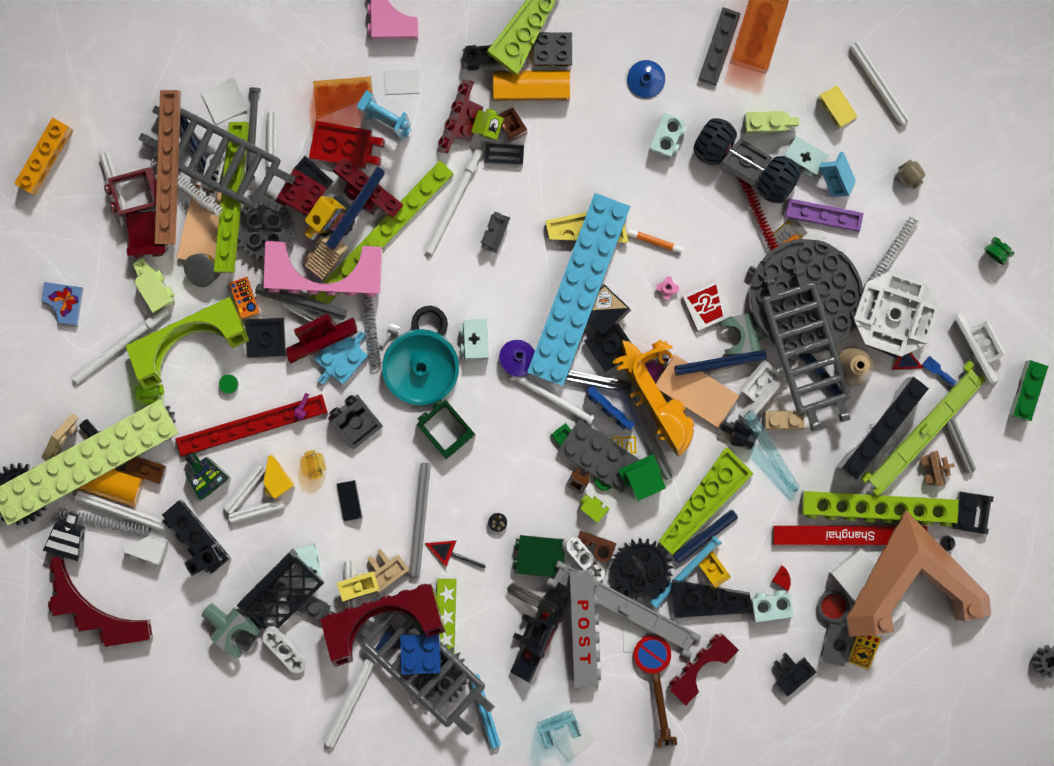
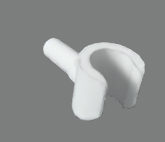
M396 323L389 325L387 333L379 345L384 347L391 334L398 335L401 326Z

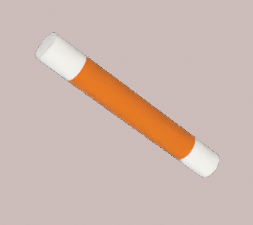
M630 228L628 230L627 236L679 254L682 253V246Z

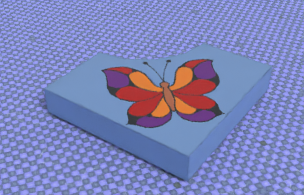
M44 282L41 301L49 303L54 308L58 323L78 325L83 287Z

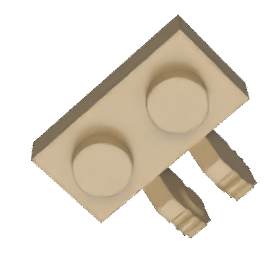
M381 548L377 552L386 563L381 568L374 557H368L369 562L376 570L374 574L379 587L378 593L410 570L399 554L389 560Z

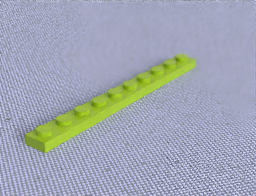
M439 160L400 201L403 207L393 219L387 215L322 284L334 283L346 278L357 266L361 257L362 246L384 248L454 173ZM318 291V294H311L308 298L330 304L338 295H326V291Z

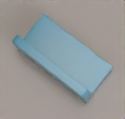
M840 152L836 161L823 162L819 167L832 197L849 196L856 182L844 152Z

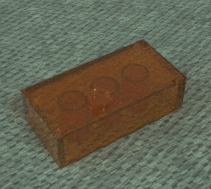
M748 0L729 63L760 73H767L789 0Z

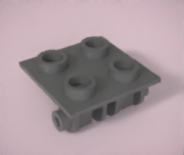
M539 32L534 42V65H538V67L547 65L549 67L551 65H555V67L557 65L568 67V65H572V32Z

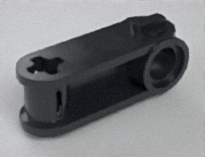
M469 45L462 49L463 64L468 71L502 65L486 53L491 45ZM475 54L478 59L475 62H469L467 56Z

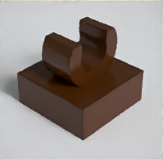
M577 468L570 475L566 486L583 494L590 481L588 479L589 473L587 472L584 477L579 474L580 468Z

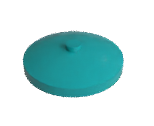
M416 329L399 335L389 344L382 361V374L388 389L397 398L409 404L428 405L444 398L453 389L459 375V360L454 347L444 336L431 330Z

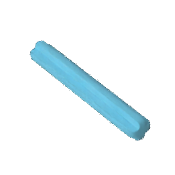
M471 682L472 689H474L476 686ZM483 690L481 694L486 698L485 692ZM477 702L490 747L492 749L497 748L501 743L492 714L487 712Z

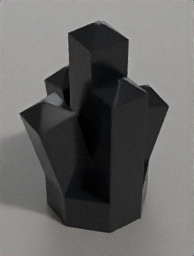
M741 419L735 420V423L732 421L730 423L726 421L720 423V430L730 434L731 445L743 447L749 451L752 449L758 438V432L751 429Z

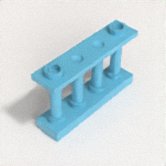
M367 90L365 91L356 106L361 117L368 122L370 118H376L393 128L399 140H402L403 137L407 138L412 129L410 128L411 123L408 115L403 112L401 117L396 116L379 106L374 95Z

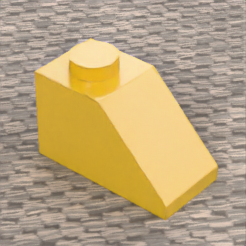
M273 454L269 455L263 482L265 485L264 491L269 498L277 499L295 485Z

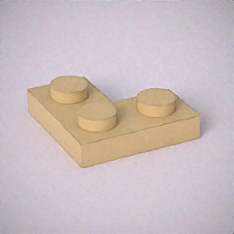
M72 413L51 435L41 457L42 459L47 461L61 452L62 448L60 447L66 441V436L68 434L72 435L78 427L76 423L79 417Z

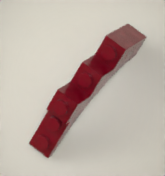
M52 557L50 570L55 576L53 589L54 592H57V595L50 597L48 608L53 616L76 613L74 625L76 628L78 627L79 632L102 628L100 641L104 643V647L153 639L150 619H123L107 614L93 606L73 584L67 572L64 557Z

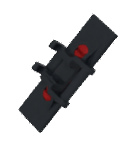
M548 588L535 617L523 613L521 619L529 623L523 635L514 633L512 637L523 644L510 673L529 683L531 682L540 660L545 656L544 653L550 644L553 633L558 627L559 618L568 600L567 597Z

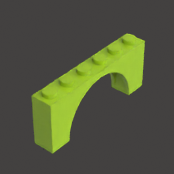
M230 297L126 345L137 380L144 390L162 382L161 365L166 353L178 340L187 335L197 332L216 333L225 338L232 349L250 341L237 307Z

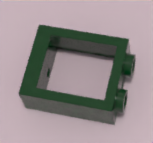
M440 399L432 406L433 410L429 414L424 412L417 418L419 422L416 425L445 459H448L476 434L446 399L443 402ZM444 407L451 412L467 431L446 450L424 426Z

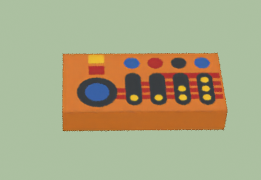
M244 277L230 282L229 284L241 319L259 314L260 311L249 278Z

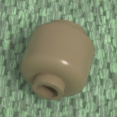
M910 159L898 167L897 176L904 187L909 188L912 186L915 189L924 183L922 179L926 174L917 161L912 162Z

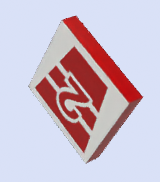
M718 281L682 296L697 331L733 316Z

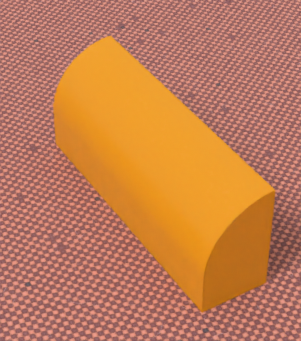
M520 70L516 76L510 71H493L494 101H569L570 70Z
M113 469L78 489L135 508L144 479Z

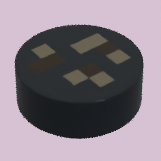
M494 513L490 516L488 525L491 530L501 532L507 526V518L502 513Z

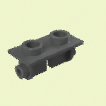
M494 211V214H491L487 225L491 230L490 232L485 231L480 242L482 244L481 248L494 253L498 252L511 217L501 215V213Z

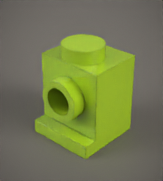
M586 494L579 502L581 504L580 509L597 523L610 509L607 505L603 508V502L596 496L592 499Z

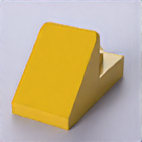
M713 551L699 564L715 588L731 578Z

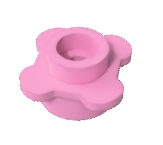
M669 276L665 278V281L658 283L656 289L663 294L664 299H670L673 293L679 291V286L675 285L672 281L673 279Z

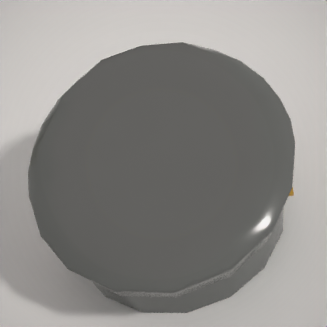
M205 253L191 255L184 263V273L187 279L197 287L209 286L220 275V273L214 272L215 260Z

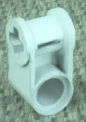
M315 544L295 549L298 553L297 556L308 567L317 570L316 574L321 578L322 570ZM305 578L307 581L310 582L315 581L313 578Z

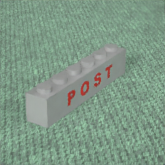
M593 570L569 571L574 688L598 687L597 680H601V669H597V662H600V650H596V644L600 643L599 632L595 631V625H599V614L595 613V606H598V595H594V588H598L597 576H593Z

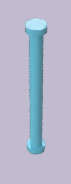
M714 535L703 550L673 580L683 581L722 542ZM672 581L665 587L666 590H662L659 596L650 600L657 609L660 607V603L673 591Z

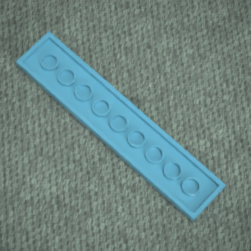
M594 193L527 373L561 386L564 385L631 206Z

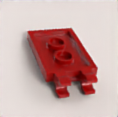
M316 120L309 158L336 164L343 158H346L356 167L366 169L367 163L380 166L382 158L371 156L373 145L384 147L385 140L384 138L372 136V130Z

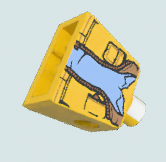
M321 196L305 219V222L310 225L305 235L314 240L319 233H328L346 211V208L333 197Z

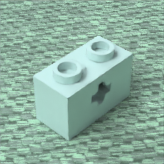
M798 136L793 139L784 154L785 157L791 158L802 169L801 172L810 178L812 176L816 177L819 174L820 164L826 162L829 157L828 154ZM805 154H807V155H808L807 159H808L809 161H806V162L804 163V162H802V159H803V158H802L801 156H804Z
M487 319L464 320V324L460 325V334L465 339V344H461L462 355H465V359L489 358ZM472 334L480 337V340L475 345H473L472 341H469V338H472Z

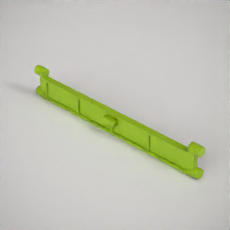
M968 361L962 367L966 374L872 475L866 471L860 477L862 482L866 483L869 481L875 487L872 492L877 497L886 490L983 385L985 378L982 374L979 377L972 370L975 365L971 361Z

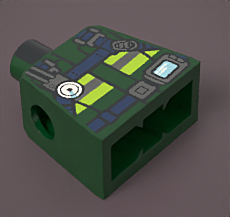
M192 453L185 459L191 467L185 475L200 501L204 500L231 478L209 457H205L200 461L196 454Z

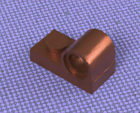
M581 530L578 534V538L581 539L583 544L591 546L592 543L596 544L594 556L598 561L607 562L610 560L617 543ZM602 547L608 549V555L605 558H600L597 554L598 550Z

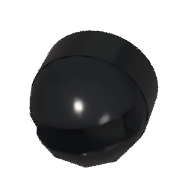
M943 536L939 544L945 551H951L955 548L956 542L951 536ZM946 539L950 540V548L947 546Z

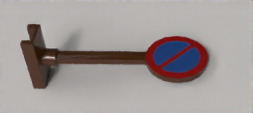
M649 635L637 642L633 658L636 665L642 671L652 674L661 729L659 730L660 739L656 740L657 749L662 748L661 742H665V746L669 745V741H672V746L677 745V738L671 736V730L668 728L660 680V672L670 663L671 649L663 638Z

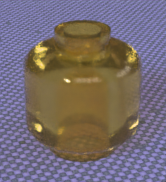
M309 450L300 458L303 476L309 477L310 480L319 479L324 476L323 473L326 472L327 466L322 453Z

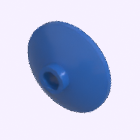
M642 60L630 68L627 83L630 90L636 96L651 98L662 91L665 84V73L656 62ZM649 75L650 80L644 81L643 76Z

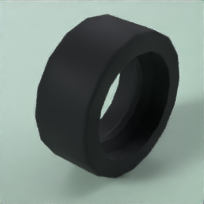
M429 305L423 306L415 312L411 321L412 330L419 329L418 322L420 317L425 313L431 312L440 318L441 327L437 333L444 336L447 331L448 321L442 310Z

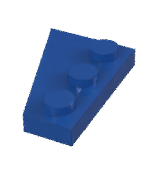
M593 386L586 391L589 394L587 398L594 404L598 402L603 407L601 411L608 417L611 415L617 419L615 423L622 430H625V428L631 430L634 427L635 423L631 420L629 421L619 409L613 406Z

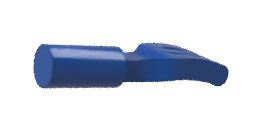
M929 356L923 362L922 366L931 373L941 376V379L951 387L957 383L949 374L941 370V365Z

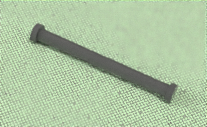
M250 87L248 142L255 145L258 94L261 93V88ZM248 150L246 172L255 156L254 153Z

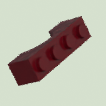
M716 633L708 641L710 645L706 649L702 647L695 655L697 658L692 663L689 661L682 668L684 672L679 677L677 675L674 676L669 682L670 686L668 689L684 705H687L699 693L696 678L702 666L713 661L727 664L739 651L722 633L719 635Z

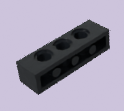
M183 500L177 501L162 514L165 518L163 519L165 525L169 529L173 528L176 531V538L182 544L184 542L189 547L187 550L192 556L202 552L205 547H210L214 544L218 546L225 559L204 570L205 572L212 574L231 559L230 555ZM180 518L187 520V527L184 529L178 525ZM193 532L198 533L200 536L198 543L191 541V534Z

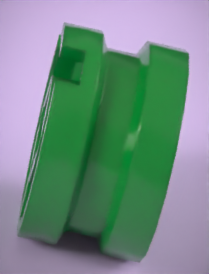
M993 237L991 244L986 245L984 251L1001 265H1006L1007 259L1015 254L1014 251L1010 252L1012 250L1011 247L1001 242V239Z

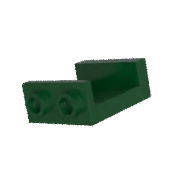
M520 534V539L516 538L515 542L518 558L514 557L513 569H517L516 574L555 577L559 570L555 567L557 561L559 560L564 563L565 552L562 548L564 539Z

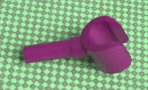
M308 393L304 394L300 405L294 413V416L300 421L307 414L303 408L309 397Z

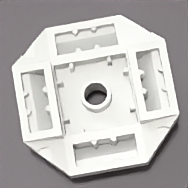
M889 271L865 283L853 320L865 345L901 357L928 344L940 307L926 283ZM892 309H896L899 312L898 319L891 318L890 311Z

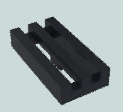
M486 143L485 163L523 165L524 145ZM490 148L520 150V153L491 152L489 150ZM489 156L520 157V160L489 159Z

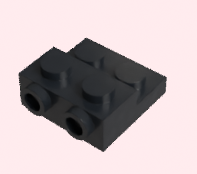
M358 394L347 397L344 401L345 404L341 408L335 407L332 409L328 417L333 427L353 450L383 427L382 423Z

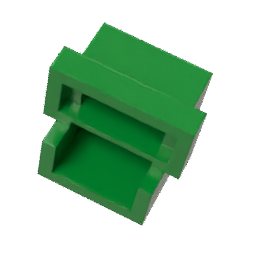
M653 454L618 469L624 486L629 488L633 499L637 501L666 489L659 473L661 472Z

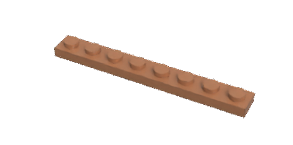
M160 90L155 244L176 245L181 91Z

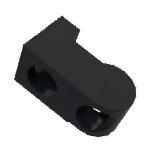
M214 544L193 556L184 565L192 577L225 558L218 546Z

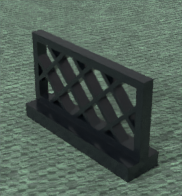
M293 548L236 605L240 610L244 609L264 630L269 627L266 624V617H276L275 627L279 628L324 584V581L297 556L298 553ZM296 562L302 567V574H292L291 567ZM280 577L289 578V587H278V579ZM292 578H302V588L292 587ZM305 578H313L318 584L314 588H305ZM275 591L276 600H265V592ZM279 591H289V601H279ZM292 591H303V599L301 601H292ZM253 604H262L263 614L255 613L250 607ZM265 604H276V614H266ZM279 604H289V613L279 614Z

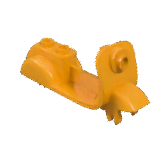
M660 339L651 345L653 348L650 351L641 353L634 344L621 340L620 344L624 356L613 361V364L620 363L616 370H626L636 389V392L631 393L630 397L638 395L640 398L639 402L635 403V406L644 403L658 426L654 435L662 433V436H659L657 440H666L671 450L677 457H680L691 444L695 424L690 417H686L683 412L685 407L680 400L677 401L674 398L669 402L665 401L645 366L648 360L658 358L659 363L664 364L662 359L664 354L672 359L673 355L668 350L673 349V346L669 345L667 341L663 342Z

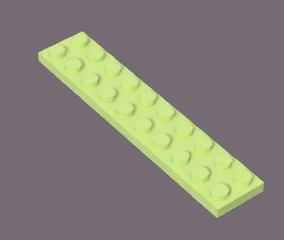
M162 400L150 404L1 485L0 512L7 525L10 526L179 434Z

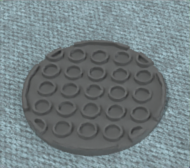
M797 239L774 248L760 261L750 283L749 303L757 326L775 344L762 303V298L769 295L763 277L773 274L777 291L781 292L798 286L792 268L802 265L806 282H815L831 333L837 346L852 333L856 326L853 318L863 291L862 281L856 267L842 251L820 240ZM807 291L772 302L771 307L775 314L813 302L811 292ZM816 309L776 322L779 332H783L817 321L819 317ZM821 327L783 339L782 341L785 350H790L824 339L825 336ZM825 346L803 354L820 353L829 349L828 346Z

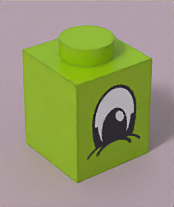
M486 109V112L478 110L471 132L485 138L497 140L504 118L497 116L498 112L491 109Z

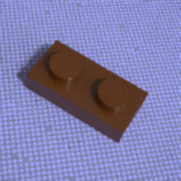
M137 456L126 463L124 473L161 484L167 466Z

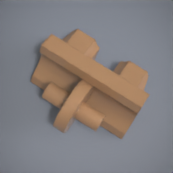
M938 450L930 452V454L921 458L923 468L933 466L934 473L925 475L926 484L937 485V487L946 484L945 477L951 476L950 468L955 467L954 463L948 464L947 457L941 458L942 465Z

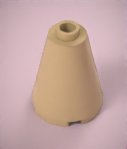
M852 347L845 349L839 354L848 385H861L871 377L873 361L865 350Z

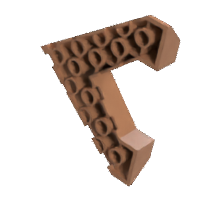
M905 510L899 525L895 527L888 540V545L883 549L869 574L866 585L862 587L858 594L855 605L847 614L846 621L848 637L894 632L891 612L918 573H921L930 583L942 590L953 601L955 620L967 621L991 615L989 595Z

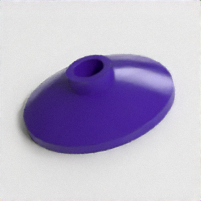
M511 340L501 348L499 363L502 369L511 376H526L529 374L527 371L535 350L529 343L523 340ZM517 353L522 355L521 359L516 357Z

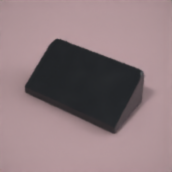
M356 480L337 483L344 521L363 518Z

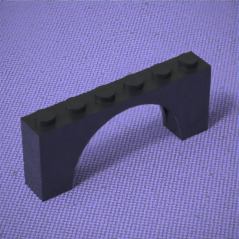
M914 376L906 378L895 391L892 402L877 423L843 457L836 468L850 480H857L929 388Z

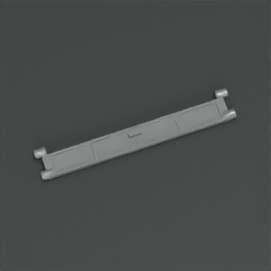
M558 560L555 567L559 570L554 579L548 578L546 585L555 588L559 582L570 588L569 571L578 570ZM597 581L598 588H594V595H598L599 604L682 647L680 655L688 660L691 658L692 652L689 649L693 641L697 643L700 641L701 635Z

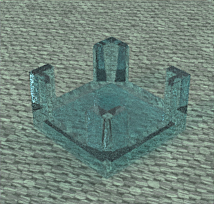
M573 709L537 722V728L545 749L554 745L550 730L562 729L566 724L572 738L581 736V730Z

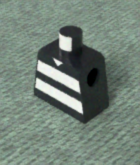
M68 512L65 521L58 520L55 523L43 551L75 561H79L83 557L85 527L77 524L78 514Z

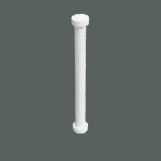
M512 376L510 379L521 383L586 421V424L589 426L595 415L587 414L524 376Z

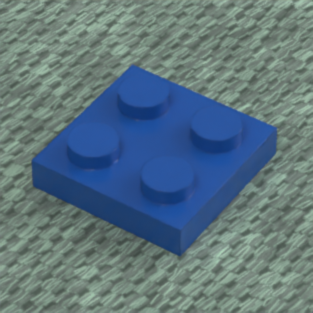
M426 634L400 635L401 674L441 673L440 634L428 638Z

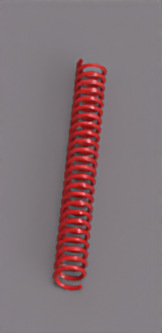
M737 177V179H740V186H743V193H746V200H749V207H752L753 214H756L754 217H758L756 221H759L757 224H761L759 228H762L760 231H764L762 235H765L764 238H767L765 242H768L767 245H770L768 248L772 251L779 245H775L778 243L777 241L773 242L776 238H772L775 236L774 234L770 235L773 231H769L771 227L767 228L770 224H766L768 221H764L767 219V217H763L765 214H761L764 210H760L762 207H757L761 204L757 203L759 200H754L758 196H754L756 193H751L754 191V189H751L753 186H748L750 185L749 183Z

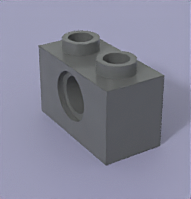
M828 622L819 660L840 666H845V662H849L850 651H848L849 644H853L854 637H848L847 626ZM836 640H841L843 643L842 648L839 650H835L833 647V643Z

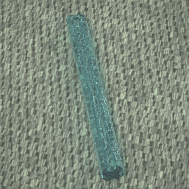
M754 410L746 412L744 415L746 421L790 493L798 491V483Z

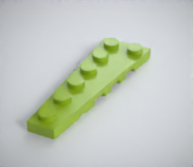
M526 0L486 53L516 76L523 66L556 0Z
M725 447L662 535L659 542L673 555L754 473L728 447Z

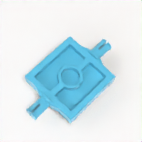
M360 331L353 339L348 337L324 348L315 358L325 371L317 380L324 385L331 376L344 385L369 356L359 345L366 335Z

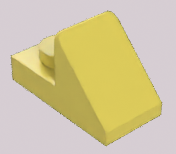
M374 571L355 574V577L337 582L342 602L379 590Z

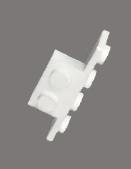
M963 313L957 314L955 316V324L959 330H962L966 345L971 347L974 352V360L977 364L981 365L985 380L989 381L990 384L996 382L998 377L990 362L1004 356L1006 353L989 321L987 320L971 328Z
M788 358L791 369L799 365L794 359ZM762 361L739 388L751 399L739 414L748 422L754 419L760 409L770 401L772 395L783 386L786 376L782 365L776 370L767 361Z

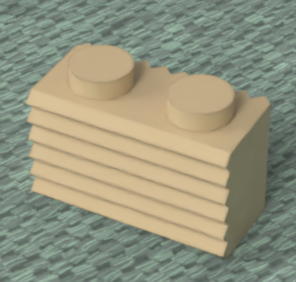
M332 234L326 237L322 236L315 244L317 249L312 250L306 257L308 262L305 266L322 280L331 273L348 248L341 241L335 250L328 248L326 242Z
M765 411L763 413V429L804 430V414L799 415L797 411Z

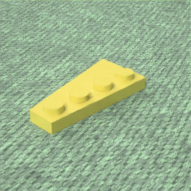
M587 212L546 220L549 240L577 241ZM625 224L617 243H628Z

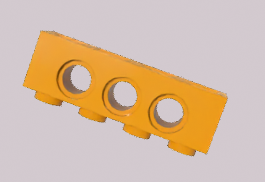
M52 117L14 184L36 195L73 129Z

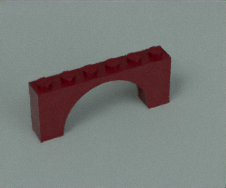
M421 584L415 589L402 590L397 595L383 596L378 601L364 602L362 606L356 608L349 607L344 609L343 612L337 614L330 613L321 618L320 621L332 664L337 667L353 662L352 649L357 632L367 620L383 612L396 611L410 615L421 624L427 638L446 632L432 585Z

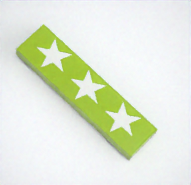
M437 578V602L446 632L440 634V642L443 645L447 644L449 650L454 647L453 653L455 654L457 579Z

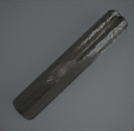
M511 583L507 588L508 594L550 615H555L558 611L556 604L514 583Z

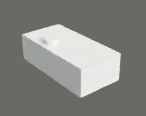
M857 548L829 573L852 601L856 603V598L862 587L866 585L869 579L868 576L875 564L861 548ZM903 598L900 599L891 612L893 623L911 609Z

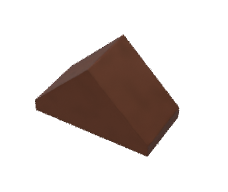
M513 107L498 115L504 118L502 128L510 142L527 134L526 126Z

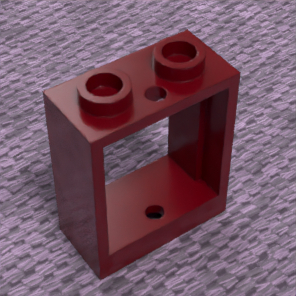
M152 167L107 178L104 190L106 195L110 196L112 202L109 203L112 214L116 215V218L156 208L157 181ZM144 177L151 203L121 210L113 185Z

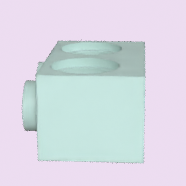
M664 113L649 151L669 159L672 154L676 156L680 146L676 143L679 137L683 138L687 128L684 126L685 121ZM669 123H675L678 127V130L676 132H670L667 129V125ZM668 141L671 146L670 149L663 150L660 147V142Z
M785 590L774 591V595L769 596L766 593L755 594V598H751L755 622L794 617L791 594L786 593ZM784 599L786 601L784 609L777 608L778 600ZM760 602L767 603L766 611H758L757 606Z

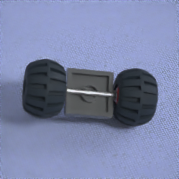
M720 118L710 119L695 141L693 151L696 157L701 162L709 165H719L721 163L720 167L752 186L760 177L757 184L759 194L765 200L772 203L784 202L801 175L799 166L791 158L785 156L773 158L741 138L732 148L737 137V132L733 125Z

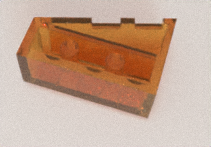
M372 76L313 81L316 119L359 102L366 90L373 94Z

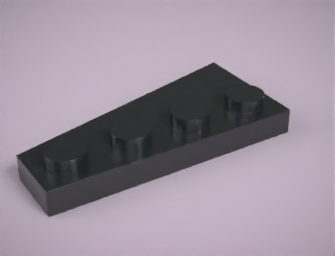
M672 579L674 618L751 613L750 592L721 587L715 588L714 586Z

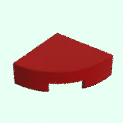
M781 565L772 582L789 591L791 578L787 569Z

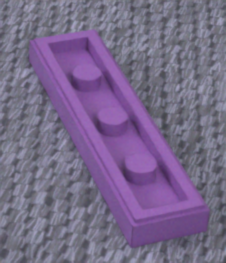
M788 198L784 218L860 232L864 213Z

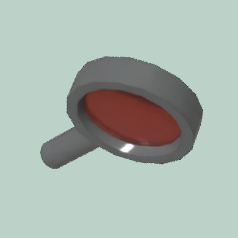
M830 590L820 596L817 609L819 615L824 620L837 623L843 620L846 621V616L850 611V602L844 593L838 590Z

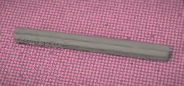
M424 462L420 464L410 576L419 577L421 571L431 464Z

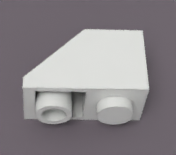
M148 536L123 548L122 552L127 553L126 557L134 560L141 558L145 560V564L155 566L162 563L169 542L154 536Z

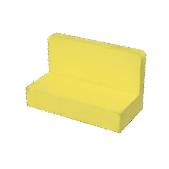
M837 85L819 95V101L838 129L857 118V114Z

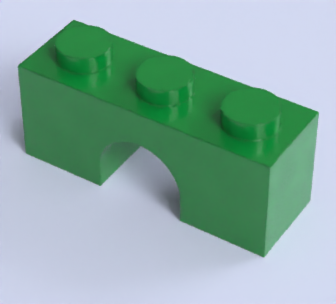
M1032 360L1025 361L1020 377L1022 380L1021 387L1017 396L1013 399L1008 416L1024 421H1032L1049 366Z

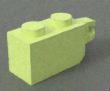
M785 111L746 112L745 134H779L789 131V127L799 126V117H789V113H785Z
M144 258L133 263L138 275L135 284L152 313L156 314L175 302L173 299L175 294L170 286H165L163 282L165 278L160 270L156 271V269L151 268Z

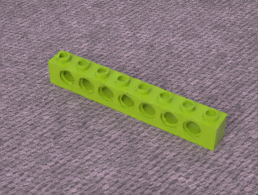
M802 491L801 514H806V518L817 519L818 515H825V519L837 520V516H843L844 520L856 521V517H861L866 522H875V518L883 519L884 523H894V519L901 520L902 514L907 510L916 521H921V525H933V522H940V526H952V523L958 522L959 500L879 495L877 497L876 495ZM820 500H824L827 504L826 509L823 511L817 508V503ZM843 501L846 505L843 512H839L836 508L837 503ZM859 502L865 505V510L862 513L856 511V505ZM879 503L884 506V511L881 514L875 512V506ZM898 504L903 507V512L900 515H896L894 512V508ZM919 505L922 508V514L915 516L913 510ZM937 506L941 509L939 517L933 515V509Z

